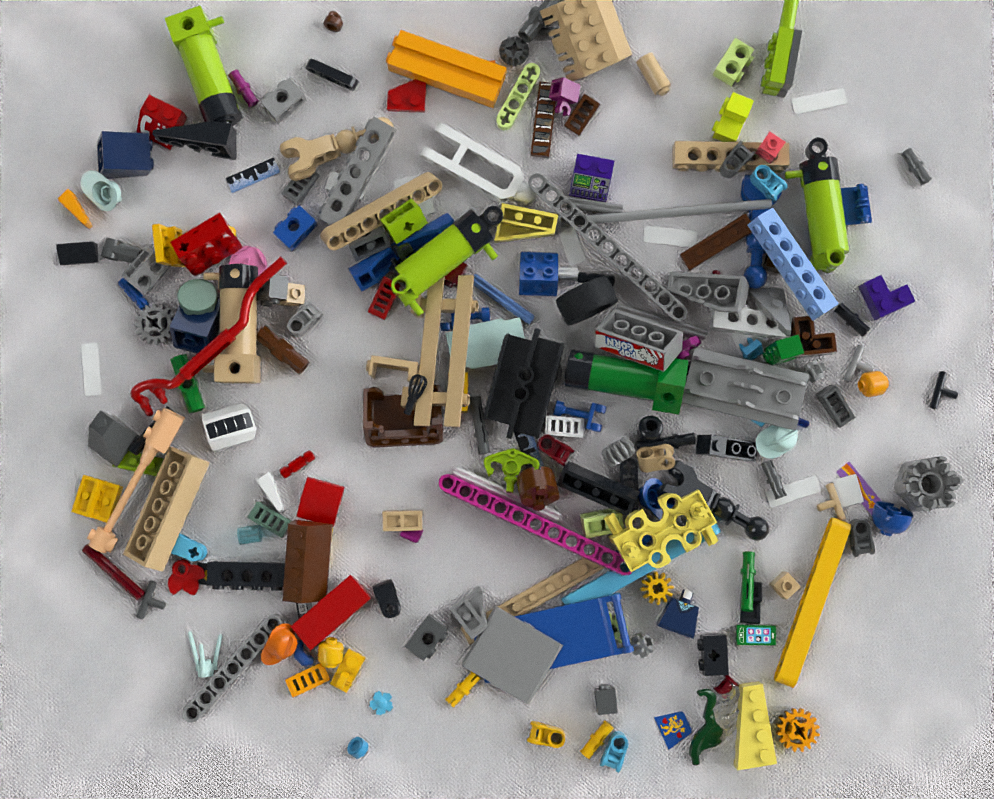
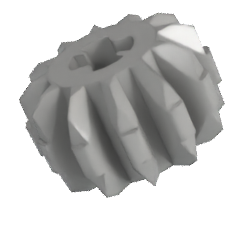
M623 437L602 450L601 454L604 461L610 467H613L628 459L636 450L628 437Z

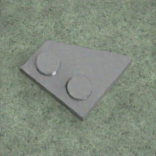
M478 586L450 608L471 639H474L488 628L484 594L481 587Z

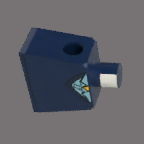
M683 589L679 600L670 597L656 625L694 639L699 607L690 604L694 593Z

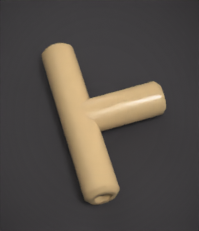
M829 483L826 485L831 500L817 504L818 511H823L834 507L837 518L843 521L846 517L833 483Z

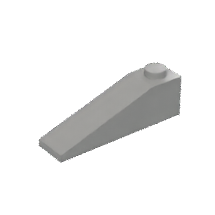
M670 272L667 290L718 312L739 313L746 304L749 284L745 276Z

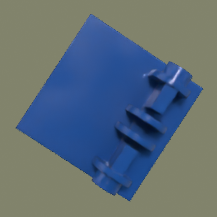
M857 184L856 187L841 188L846 226L872 223L867 186Z

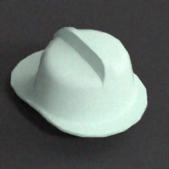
M93 170L87 171L82 175L81 188L83 193L101 210L111 211L122 200L120 188L114 181L108 180L101 173Z
M774 425L767 427L756 438L755 446L758 453L769 459L781 456L796 445L798 430L796 429L795 431Z

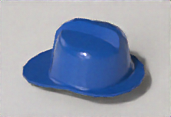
M650 478L643 487L638 489L640 492L639 502L643 508L651 510L660 520L663 516V511L657 501V490L663 483L659 479ZM667 503L668 508H672L674 506Z

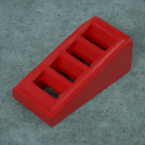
M385 276L368 310V313L383 320L386 319L397 298L391 290L385 288L386 285L391 287L393 281ZM396 283L394 286L397 291H400L402 288L399 283ZM382 292L391 295L390 299L381 295ZM381 299L387 302V306L378 302V300ZM375 306L384 309V313L374 309Z

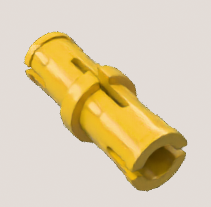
M471 671L461 683L458 682L456 689L445 700L454 708L465 695H469L471 688L481 678Z
M604 720L598 730L590 735L589 741L580 752L590 759L594 752L600 746H603V741L614 727Z

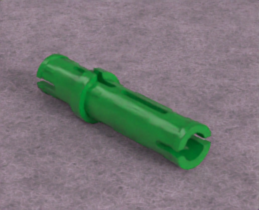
M751 551L743 552V567L740 569V574H742L740 610L744 612L753 611L754 575H756V570L754 569L755 552ZM748 564H749V578L747 579V576H748Z

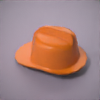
M280 624L270 633L261 652V661L265 665L277 664L291 656L297 649V638L290 624Z

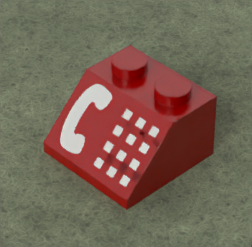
M149 94L140 110L136 133H149V140L171 150L173 145L158 142L152 134L153 130L184 126L188 117L182 110Z

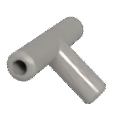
M857 345L844 380L848 382L852 380L856 368L864 372L873 371L872 366L860 362L865 349L863 345Z

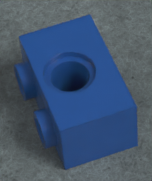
M300 205L297 208H292L287 215L288 217L284 221L277 223L273 231L274 235L291 251L318 226L316 220ZM292 224H299L296 231H290Z

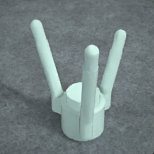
M189 631L188 636L198 677L214 676V670H217L222 635L219 634L213 663H211V659L204 658L203 644H199V660L192 632Z

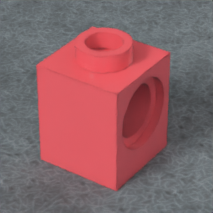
M769 132L755 154L771 164L786 142L772 132Z

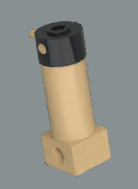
M247 264L219 266V273L203 274L204 280H218V290H220V333L226 328L230 329L239 320L243 297L250 284L258 277L257 266ZM257 293L251 304L247 326L236 336V340L214 358V365H206L202 369L204 373H214V382L261 383V357L256 355ZM240 365V371L236 373V367Z

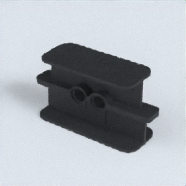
M535 328L532 340L507 333L502 342L483 419L508 424L509 428L506 438L509 439L512 438L514 431L533 436L535 439H538L542 432L556 374L563 354L564 343L539 338L541 329ZM523 369L530 371V379L522 378L521 371ZM516 389H524L526 396L524 398L518 397Z

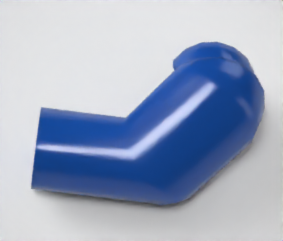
M297 640L298 644L294 652V658L304 667L312 665L314 663L313 656L307 655L303 650V641Z

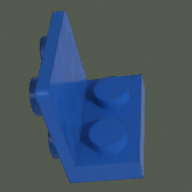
M521 252L519 295L557 297L558 253Z

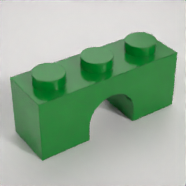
M799 334L773 342L764 348L763 358L765 363L775 366L804 354Z

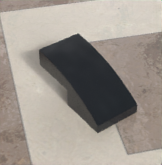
M754 582L753 611L744 612L740 610L739 623H761L762 582Z

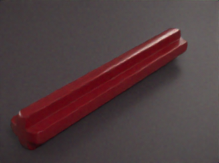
M88 544L83 547L82 552L132 597L140 600L144 596L145 592L101 552L94 550Z

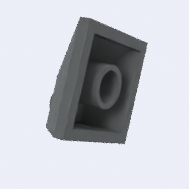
M100 410L89 426L88 447L112 465L118 467L129 451V447L139 435L114 416Z

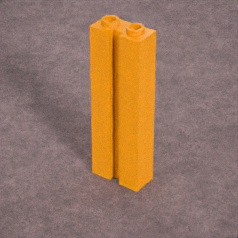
M400 30L399 35L394 37L392 46L395 48L386 57L388 71L413 80L423 81L432 87L494 108L506 77V67Z

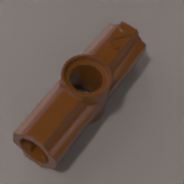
M264 326L257 332V341L300 375L308 367L310 362L295 351L292 345L277 336L268 327Z

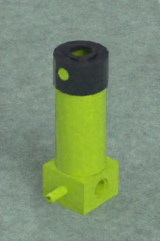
M201 5L166 17L165 21L172 41L181 54L204 122H220L224 120L234 126L241 121L242 114L215 44H217L212 29L215 26L224 24L223 17L220 16L209 20Z

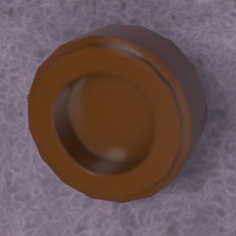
M330 11L323 22L325 28L332 32L341 31L343 26L341 16L336 11Z

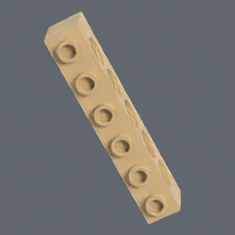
M675 141L673 144L672 169H677L678 171L696 169L699 172L715 169L716 172H720V166L724 162L726 155L739 142ZM743 142V145L751 152H756L762 142ZM789 143L784 144L771 164L757 154H754V161H748L738 172L754 171L759 165L768 166L774 173L783 172L789 166ZM688 154L696 155L697 160L689 159ZM713 154L716 157V160H709L707 155ZM726 164L728 169L734 170L731 164Z

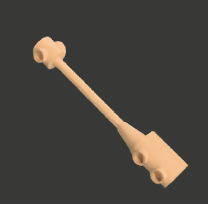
M163 408L162 411H156L152 419L156 421L152 428L148 426L143 435L146 438L145 445L135 473L105 527H97L96 530L92 528L87 537L90 540L88 545L101 553L112 552L118 541L115 538L116 535L112 532L114 525L146 467L149 466L158 451L164 454L167 452L185 417L167 408Z

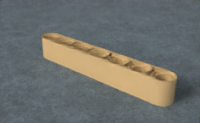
M431 172L423 173L322 230L320 237L330 250H338L383 225L380 219L412 198L419 205L437 195L442 190V182Z

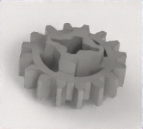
M153 303L152 308L145 305V311L139 310L141 316H135V319L139 320L138 323L134 324L135 327L139 328L136 334L141 335L140 339L143 341L147 339L148 344H152L154 341L155 345H159L160 340L163 343H167V337L172 339L170 325L175 314H170L171 309H165L163 304H160L158 307L157 304ZM154 312H160V313H157L156 315H150L151 313H154ZM151 319L156 321L161 329L155 327Z

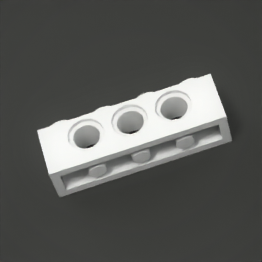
M744 305L739 313H731L736 316V322L729 321V312L712 310L710 330L780 340L790 337L778 329V323L773 320L774 327H768L766 320L769 318L760 308L753 310L749 309V306ZM788 314V315H789V320H790V325H791V323H792V315ZM748 316H752L755 319V325H750L747 322Z

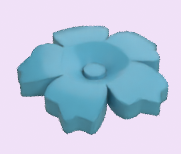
M380 691L375 692L374 700L369 702V706L373 710L377 709L376 714L381 716L386 713V710L391 711L393 709L392 702L390 701L392 696L390 693L384 692L382 696Z

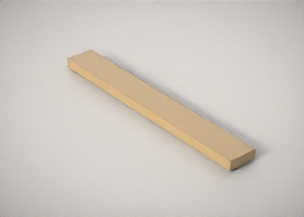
M581 558L497 607L513 616L523 615L604 569V567ZM492 610L486 612V617H487V619H488L490 613L492 612ZM460 627L469 645L474 643V639H471L464 628Z

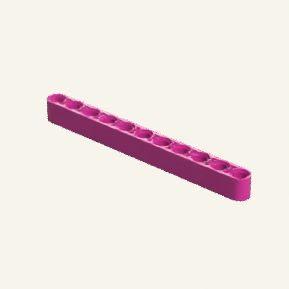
M445 474L439 479V487L448 495L621 576H629L632 573L630 571H621L620 564L624 560L620 553L455 476ZM447 479L453 481V486L449 489L443 487V483ZM465 487L471 490L470 495L467 497H463L460 494L461 490ZM480 496H487V504H478ZM498 504L506 506V510L503 513L495 511ZM514 513H523L524 517L522 521H514ZM538 520L542 525L540 529L533 530L530 527L531 522ZM555 528L559 531V536L554 539L550 538L548 531ZM568 537L576 538L577 544L574 547H569L566 544ZM592 545L595 548L594 554H585L584 547ZM603 554H611L613 561L610 564L604 563L602 561Z

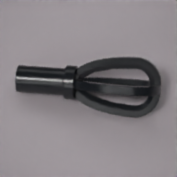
M415 374L410 379L408 401L403 411L404 414L411 415L417 399L423 394L427 386V379L420 374ZM416 378V381H415V384H414V387H413V390H412V385H413L414 379Z

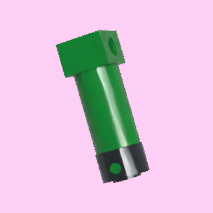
M571 349L565 370V387L653 401L652 410L679 415L685 389L688 360L675 358L663 372L632 360Z

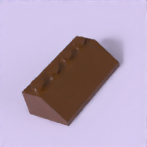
M293 520L288 524L282 601L301 604L319 602L327 595L333 524Z

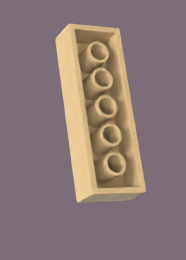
M169 446L123 555L144 567L163 572L210 462L186 451Z

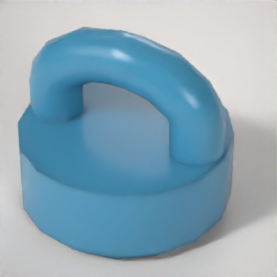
M355 737L349 742L347 752L352 757L359 759L366 754L369 745L361 737Z

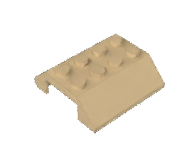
M564 0L540 11L542 18L550 15L553 16V18L544 21L545 26L553 24L555 21L559 24L560 28L553 29L548 34L551 37L560 33V36L551 39L557 55L567 51V54L558 57L559 61H565L572 57L574 64L563 68L564 73L574 69L573 72L565 75L571 81L586 77L632 55L612 0Z

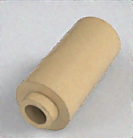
M652 52L642 56L636 64L655 95L663 96L670 91L671 83Z

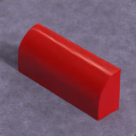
M349 575L290 627L311 651L366 604L372 596L354 576Z

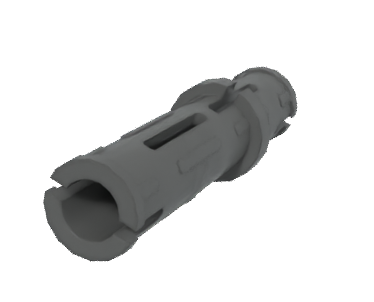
M481 396L470 397L475 429L474 438L477 441L478 455L491 453L488 442L489 431L486 430L485 420L483 419L484 413Z

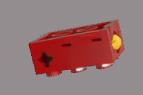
M220 212L170 242L179 260L193 276L203 273L206 269L220 263L226 257L235 254L243 248L236 235L235 228L228 224Z

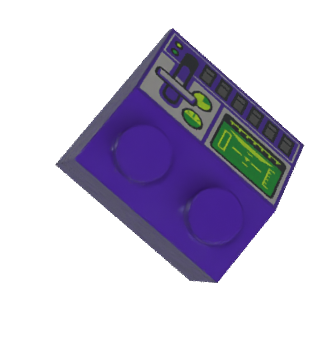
M577 153L569 196L606 202L615 160Z

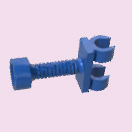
M482 308L479 313H471L470 320L490 321V308ZM451 313V322L440 323L441 331H453L455 313Z
M557 400L553 415L561 417L562 414L586 418L585 429L601 432L602 425L592 423L594 412L605 414L607 406L591 403L590 411L585 412L579 409L568 408L564 405V402Z

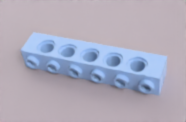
M774 208L759 215L748 224L751 232L812 321L839 304Z

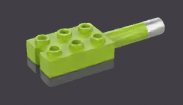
M784 0L779 29L776 33H773L772 39L768 42L767 51L770 52L764 63L766 72L762 76L760 84L763 87L762 94L777 95V97L784 98L793 85L803 31L794 30L799 0Z

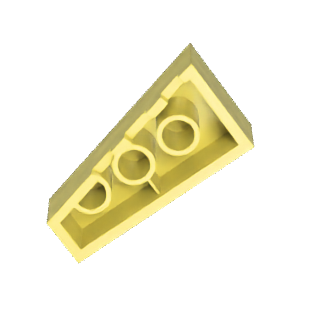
M759 681L739 684L734 767L737 770L777 764L763 684Z

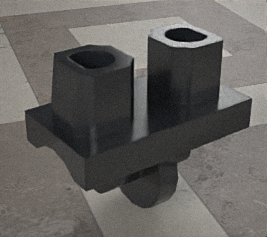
M408 242L399 247L396 244L391 246L398 261L395 257L390 259L392 264L389 270L391 273H397L395 267L414 253L412 246Z

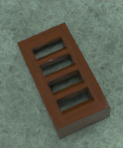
M584 93L564 124V127L580 136L599 108L600 103ZM584 102H587L588 104L593 106V109L590 110L589 108L584 106ZM580 108L588 112L589 115L586 116L579 111ZM575 115H579L580 117L585 119V121L582 123L581 121L575 118ZM571 121H574L575 123L580 125V129L570 124Z

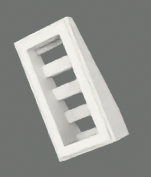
M546 415L545 435L583 438L584 419ZM552 421H555V431H551ZM559 421H563L562 432H559ZM567 422H571L570 433L566 432ZM574 422H578V433H574Z
M267 472L257 480V483L278 512H283L285 508L272 472Z

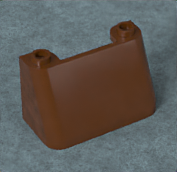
M434 384L433 392H441V385ZM378 387L363 389V431L368 446L435 445L443 442L442 406H432L430 426H414L415 409L412 410L411 415L403 413L405 408L401 406L402 395L384 396V392Z

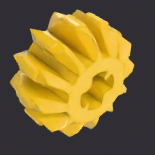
M657 571L653 573L654 578L647 574L646 576L649 581L647 582L643 579L641 581L643 584H646V587H640V590L647 591L642 597L645 599L650 596L648 602L651 604L655 599L656 604L660 605V598L666 603L668 600L665 595L670 597L673 595L671 592H668V589H674V586L667 585L671 578L664 580L665 573H661L658 578ZM660 583L661 591L654 593L653 585Z

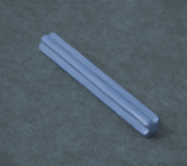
M477 274L473 275L475 287L514 315L520 317L527 324L532 323L535 318L532 313Z

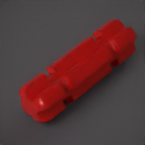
M308 450L303 453V456H299L290 462L288 466L281 468L279 471L283 478L292 475V472L295 473L307 465V462L313 461L315 459L313 452Z

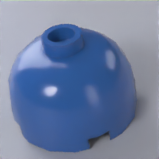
M877 501L873 507L872 520L874 525L881 530V534L892 536V534L903 533L909 528L913 518V513L902 506L900 509L893 507L894 504L890 502Z

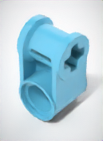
M759 165L750 175L751 183L767 199H771L772 202H775L777 196L788 188L787 183L766 165ZM757 173H762L764 179L758 178Z
M179 533L171 554L183 557L189 561H200L207 556V548L205 545ZM194 549H197L199 555L195 556L196 553L193 552Z
M616 731L611 734L600 761V766L611 767L618 773L622 768L628 748V740L623 732ZM622 738L624 743L621 746L614 745V740Z

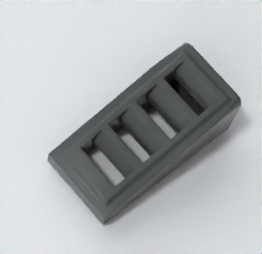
M314 172L311 179H303L308 182L306 185L299 180H291L281 194L299 206L320 175ZM297 184L302 187V191L297 189L295 185ZM292 190L298 193L297 197L291 193Z
M829 385L816 394L818 400L838 428H841L855 418L836 385ZM834 400H837V402L833 405L830 404ZM840 406L842 407V408H841L840 410H838L837 412L834 411V410L837 409L838 407H840ZM846 412V415L844 417H842L841 419L838 418V416Z

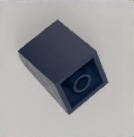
M102 131L97 141L98 172L107 179L148 176L154 167L153 158H150L153 143L152 140H149V133Z
M217 297L215 309L210 313L187 315L179 305L170 325L174 348L199 353L217 337L220 327V298Z

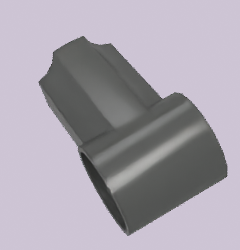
M106 238L101 256L113 261L121 260L132 263L142 252V249L123 244V242L116 239Z

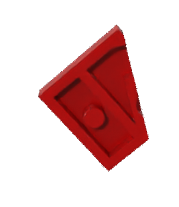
M414 79L389 90L387 111L425 113L426 83Z

